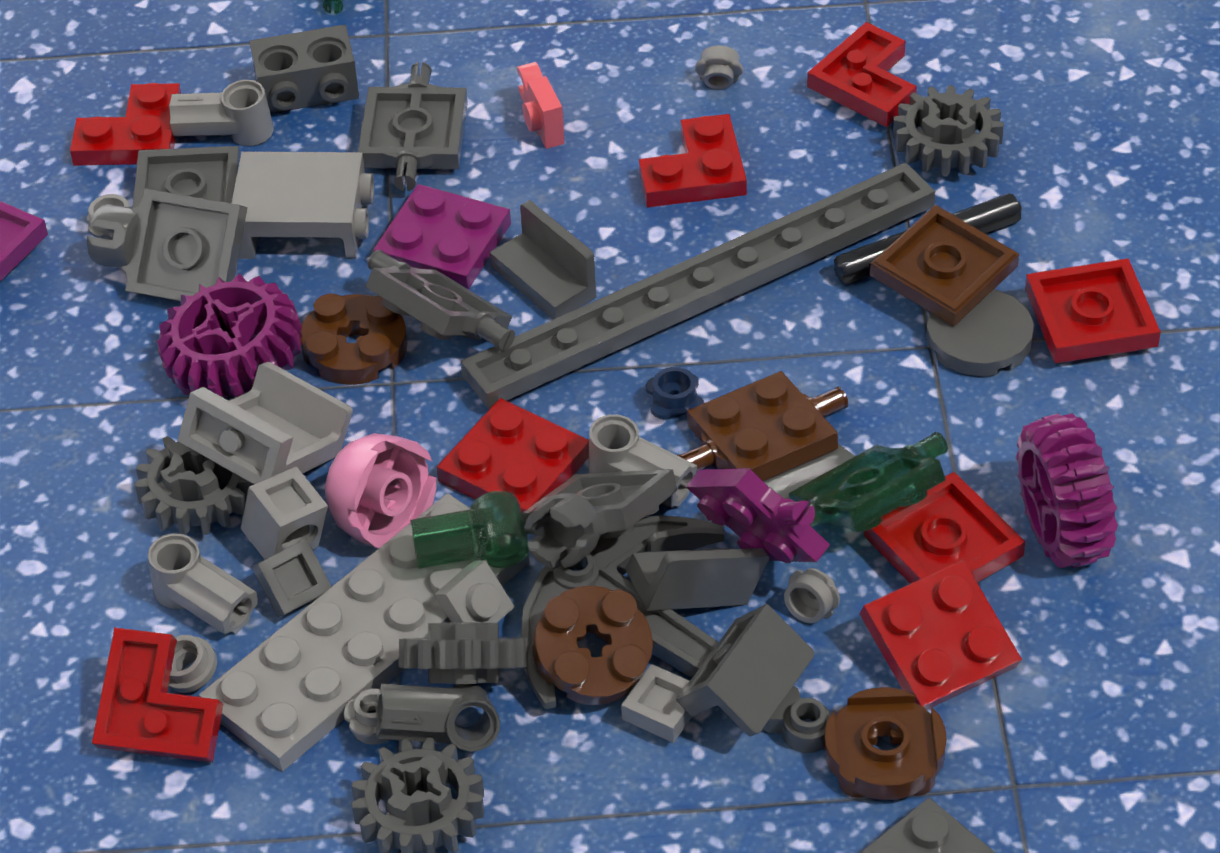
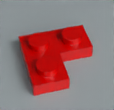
M865 22L807 72L808 88L885 127H888L894 121V117L898 116V106L900 103L910 105V95L917 92L916 85L887 72L905 56L906 41L868 22Z
M180 83L131 84L125 117L97 116L76 118L70 148L73 166L137 164L139 150L174 149L176 136H173L170 126L169 105L172 94H181Z
M730 114L680 120L685 153L639 159V175L647 208L747 195V179Z
M114 627L92 744L102 749L213 763L224 704L219 699L167 693L177 639L172 634Z

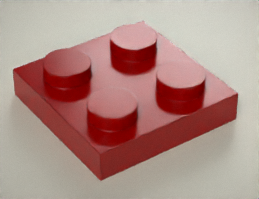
M1129 258L1026 274L1025 291L1054 363L1159 347L1161 331Z
M500 398L437 466L438 481L525 524L523 512L570 479L589 458V440Z
M955 472L946 475L864 520L863 536L910 584L962 560L965 561L978 583L1024 556L1025 540Z
M964 560L865 604L859 613L902 690L915 695V703L923 706L926 710L1016 668L1022 661L1017 649Z

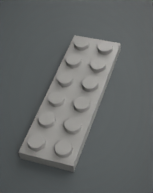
M447 493L202 691L199 697L219 699L224 704L220 724L283 772L344 720V708L349 700L356 699L364 690L380 689L381 684H387L405 669L399 668V639L428 638V623H451L434 596L438 590L470 563L478 560L487 561L498 581L503 586L530 564L529 549Z

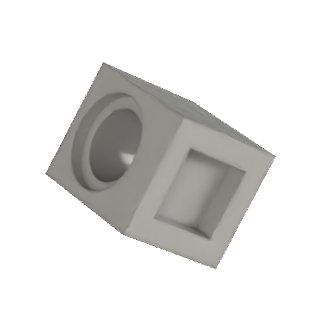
M296 466L249 486L241 530L264 560L305 538L308 540L312 550L319 547L328 505Z

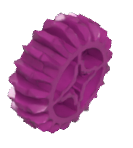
M238 274L232 282H225L221 277H218L216 284L207 288L199 284L198 293L193 296L181 295V307L167 309V321L159 324L160 338L157 340L163 368L168 378L172 379L173 384H176L184 395H189L190 392L204 387L224 399H227L228 396L239 397L252 389L259 365L270 362L283 370L294 369V356L301 353L300 338L303 337L301 333L302 325L293 301L289 300L287 294H283V291L278 288L276 283L266 284L260 276L246 281L241 274Z
M1057 413L1044 416L1035 422L1023 426L1017 442L1019 451L1015 458L1019 465V471L1016 475L1020 481V495L1025 505L1024 514L1029 518L1031 529L1034 531L1038 543L1042 545L1045 557L1051 558L1058 568L1069 566L1077 568L1096 563L1098 559L1108 557L1116 541L1115 532L1118 524L1115 519V511L1117 506L1112 493L1114 486L1110 483L1108 475L1109 467L1105 465L1102 457V448L1096 444L1095 433L1088 428L1087 423L1081 417H1076L1073 413L1066 415Z

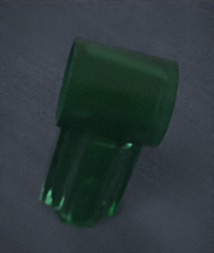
M492 491L483 494L473 502L470 510L410 520L419 569L478 558L486 560L490 567L507 568L524 560L529 553V540L527 531L524 529L525 523L521 505L516 496L505 491Z

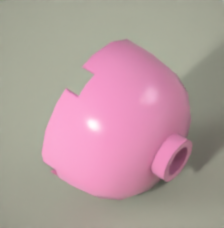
M373 433L349 442L335 457L329 468L325 484L326 504L337 526L359 542L376 548L383 546L433 505L437 487L436 477L428 475V465L425 459L432 461L429 452L415 441L385 434Z

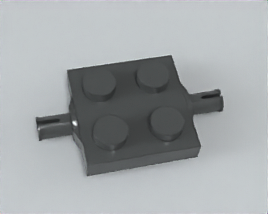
M419 62L412 65L409 84L395 87H368L358 152L363 153L364 168H397L394 185L401 191H404L405 179L407 191L414 189L417 169H459L468 105L467 89L439 87L429 84L432 69L423 62L421 75Z
M376 250L370 255L367 265L372 271L365 287L383 298L382 305L385 308L400 315L413 316L422 322L420 328L425 333L438 339L450 340L452 335H462L474 340H480L482 337L501 351L511 346L515 333L513 330L508 329L512 316L436 269L410 267L409 264L395 260L382 250Z

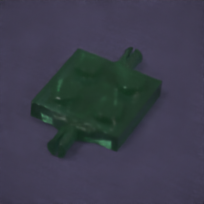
M933 432L913 445H906L903 448H889L876 444L788 494L793 501H808L809 504L807 506L812 505L814 507L815 518L810 524L811 527L817 524L830 523L850 529L853 532L870 530L883 521L882 516L899 506H909L926 498L929 489L946 480L940 460L935 458L948 452V444L939 432Z

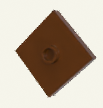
M935 204L871 262L870 276L950 325L955 326L1018 267L1020 254Z

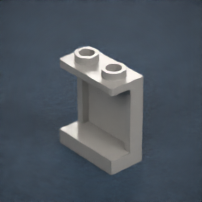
M242 151L231 202L232 204L248 207L238 259H255L259 237L341 238L344 241L346 258H357L359 240L367 239L369 234L368 209L364 207L365 204H373L374 176L373 173H365L363 153Z
M265 362L258 366L252 389L248 393L230 401L204 387L190 392L177 441L249 482L256 484L296 466L303 474L335 458L342 449L353 410L346 403L270 362Z

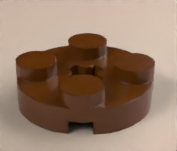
M334 293L322 295L315 300L313 304L314 310L307 315L302 324L301 333L303 337L300 340L303 359L308 366L310 363L318 368L319 376L329 382L343 385L369 383L379 378V370L386 368L390 363H392L394 369L403 360L408 344L404 318L402 315L385 308L382 305L383 298L379 295L351 294L340 296ZM360 335L356 343L346 342V337Z
M600 586L576 587L553 597L548 601L532 639L533 659L540 676L549 685L553 682L558 689L568 693L566 698L586 705L607 704L624 697L642 677L652 656L653 649L649 624L644 614L637 608L635 598L624 590H610ZM586 633H594L599 638H603L607 645L602 647L600 657H591L589 649L579 648L577 641L583 640Z
M871 688L850 696L847 700V706L839 710L836 716L835 710L827 720L825 728V759L830 771L838 778L840 789L851 797L861 798L866 796L881 800L900 799L911 795L920 796L931 791L935 785V778L943 767L946 753V729L940 715L932 707L931 713H929L923 706L915 703V695L897 688ZM878 736H889L892 744L900 746L893 750H880L873 745L877 744Z

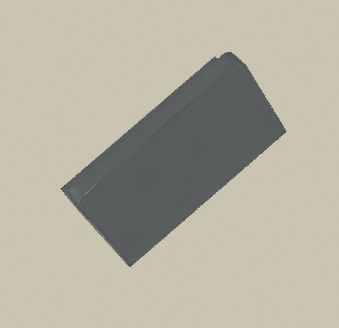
M531 200L521 204L522 233L490 252L491 267L552 319L574 311L596 298L595 262L592 250Z
M763 548L632 553L625 570L647 611L736 606L748 604L769 561V557Z
M765 604L735 619L676 701L692 717L718 705L748 736H753L761 732L814 657V651L768 604Z

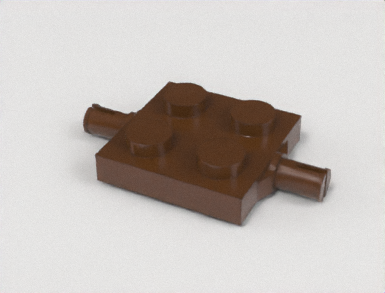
M779 371L687 410L688 427L699 438L702 445L677 456L697 465V471L711 465L716 466L718 469L750 468L762 481L838 449V432L824 417L841 409H846L848 407L847 396L844 390L837 386L814 398L808 397L801 393L782 371Z

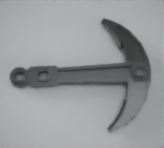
M680 516L644 517L633 525L634 530L629 534L615 538H603L600 536L595 549L574 566L563 568V565L559 568L545 566L540 571L524 604L521 638H528V666L524 667V672L533 693L545 709L556 707L555 685L553 682L549 685L540 676L536 668L532 653L533 634L548 601L569 589L581 586H600L610 590L618 589L630 593L636 600L637 608L644 614L649 624L653 641L652 654L692 678L718 644V641L672 609L647 611L633 583L623 575L627 573L625 569L632 553L694 550L709 544L724 541L725 526ZM793 686L763 727V730L768 733H782L787 745L798 752L813 753L824 748L826 723L831 714L820 701L813 698L801 699L798 688ZM800 719H812V720H815V721H814V722H804V721H802V720H800Z

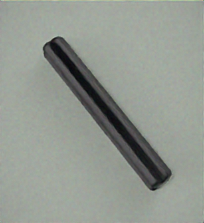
M1007 193L952 214L987 234L1019 222L1022 206L1014 194ZM905 231L838 255L834 259V271L841 283L849 285L871 277V262Z

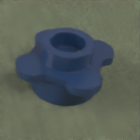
M669 367L659 371L655 377L649 379L646 383V392L652 395L653 403L650 406L651 414L659 419H666L670 416L678 417L686 414L687 410L703 404L704 400L697 395L696 391L699 386L697 376L681 367Z

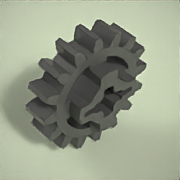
M952 85L947 87L946 93H938L934 87H928L927 97L913 93L910 95V105L900 103L898 106V116L894 117L893 138L896 139L895 149L897 152H906L905 162L908 164L921 161L922 171L926 173L933 167H939L942 176H948L951 168H958L963 175L969 174L970 164L985 168L987 166V156L996 158L999 152V144H1002L1004 123L1000 122V109H990L991 99L988 97L979 100L973 99L974 90L968 89L961 95L956 94L955 87Z
M168 436L162 438L164 450L158 451L149 448L146 451L148 464H138L136 467L138 481L134 483L138 502L142 504L144 516L147 519L157 517L159 529L163 531L174 523L178 524L179 533L184 535L190 531L191 526H199L203 535L209 534L210 524L218 522L225 528L231 526L229 514L232 512L244 514L249 486L254 485L184 444L175 442Z
M428 623V638L399 639V668L428 669V683H498L499 668L528 666V638L499 637V623Z
M427 738L423 743L422 749H413L411 742L408 739H403L401 741V752L393 754L387 748L382 747L379 749V765L364 762L361 765L363 780L353 781L352 783L354 801L351 802L354 822L360 825L362 840L365 843L377 839L379 853H391L395 848L401 849V853H415V851L436 853L435 848L444 846L448 851L455 853L459 850L458 834L470 838L475 836L474 819L484 818L485 814L482 775H475L474 760L471 757L458 761L456 745L451 743L439 752L435 751L433 738ZM450 784L458 793L457 800L452 798L451 788H449ZM380 799L385 801L386 811H388L386 815L378 807Z

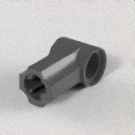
M381 684L376 709V735L378 739H408L409 741L425 742L427 738H433L436 743H453L461 750L473 752L481 751L490 746L498 736L500 729L499 716L487 692L479 685L456 684L451 688ZM475 706L483 709L482 717L476 724L468 727L455 724L457 715L465 708Z

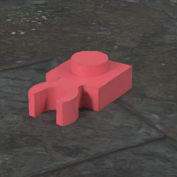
M536 62L517 66V72L523 85L518 86V90L524 102L522 109L528 130L530 132L537 131L546 149L565 144L562 105L547 77L542 76Z

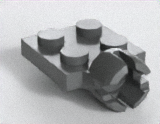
M144 188L142 200L137 207L129 208L107 204L100 206L95 211L89 226L104 228L107 231L114 232L112 240L87 236L88 253L95 263L120 268L126 272L127 284L125 291L181 301V295L193 296L198 293L199 284L206 288L216 284L218 277H221L225 282L233 281L236 274L248 207Z
M673 469L575 474L523 512L525 531H527V534H535V537L528 541L530 553L537 561L547 567L559 568L563 565V568H568L577 564L595 549L600 536L603 538H615L629 534L634 530V524L644 516L656 513L659 510V505L677 491Z

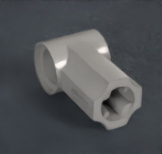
M254 80L236 81L229 84L220 93L172 94L169 107L170 126L173 136L231 135L233 141L239 145L254 146L265 142L274 131L264 87Z
M606 415L594 421L589 429V473L673 469L677 491L663 501L662 504L670 508L673 506L679 508L689 495V490L686 486L697 473V465L639 437L638 427L628 417Z
M172 533L161 536L152 543L147 555L153 593L155 599L161 605L173 609L185 608L223 634L229 632L236 634L249 622L250 615L258 604L256 591L200 556L198 545L191 537Z

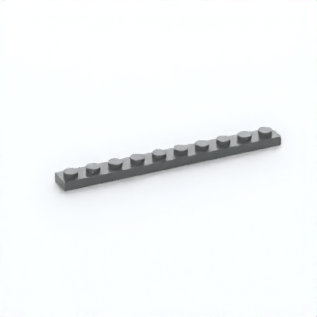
M905 162L515 336L511 346L506 350L501 351L498 347L493 346L461 361L462 376L489 409L500 398L507 401L928 210L935 205V190Z

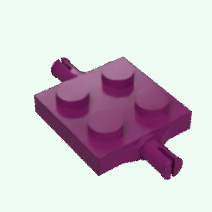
M750 468L698 470L686 486L700 500L697 507L706 516L708 521L712 520L711 523L729 527L740 537L737 544L741 549L763 548L769 557V561H782L788 564L791 562L817 563L830 545L810 526L815 518V510L812 505L807 506L809 504L808 501L795 502L792 499H784L766 485Z

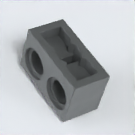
M346 24L249 40L256 82H259L264 87L270 113L359 99L355 61Z

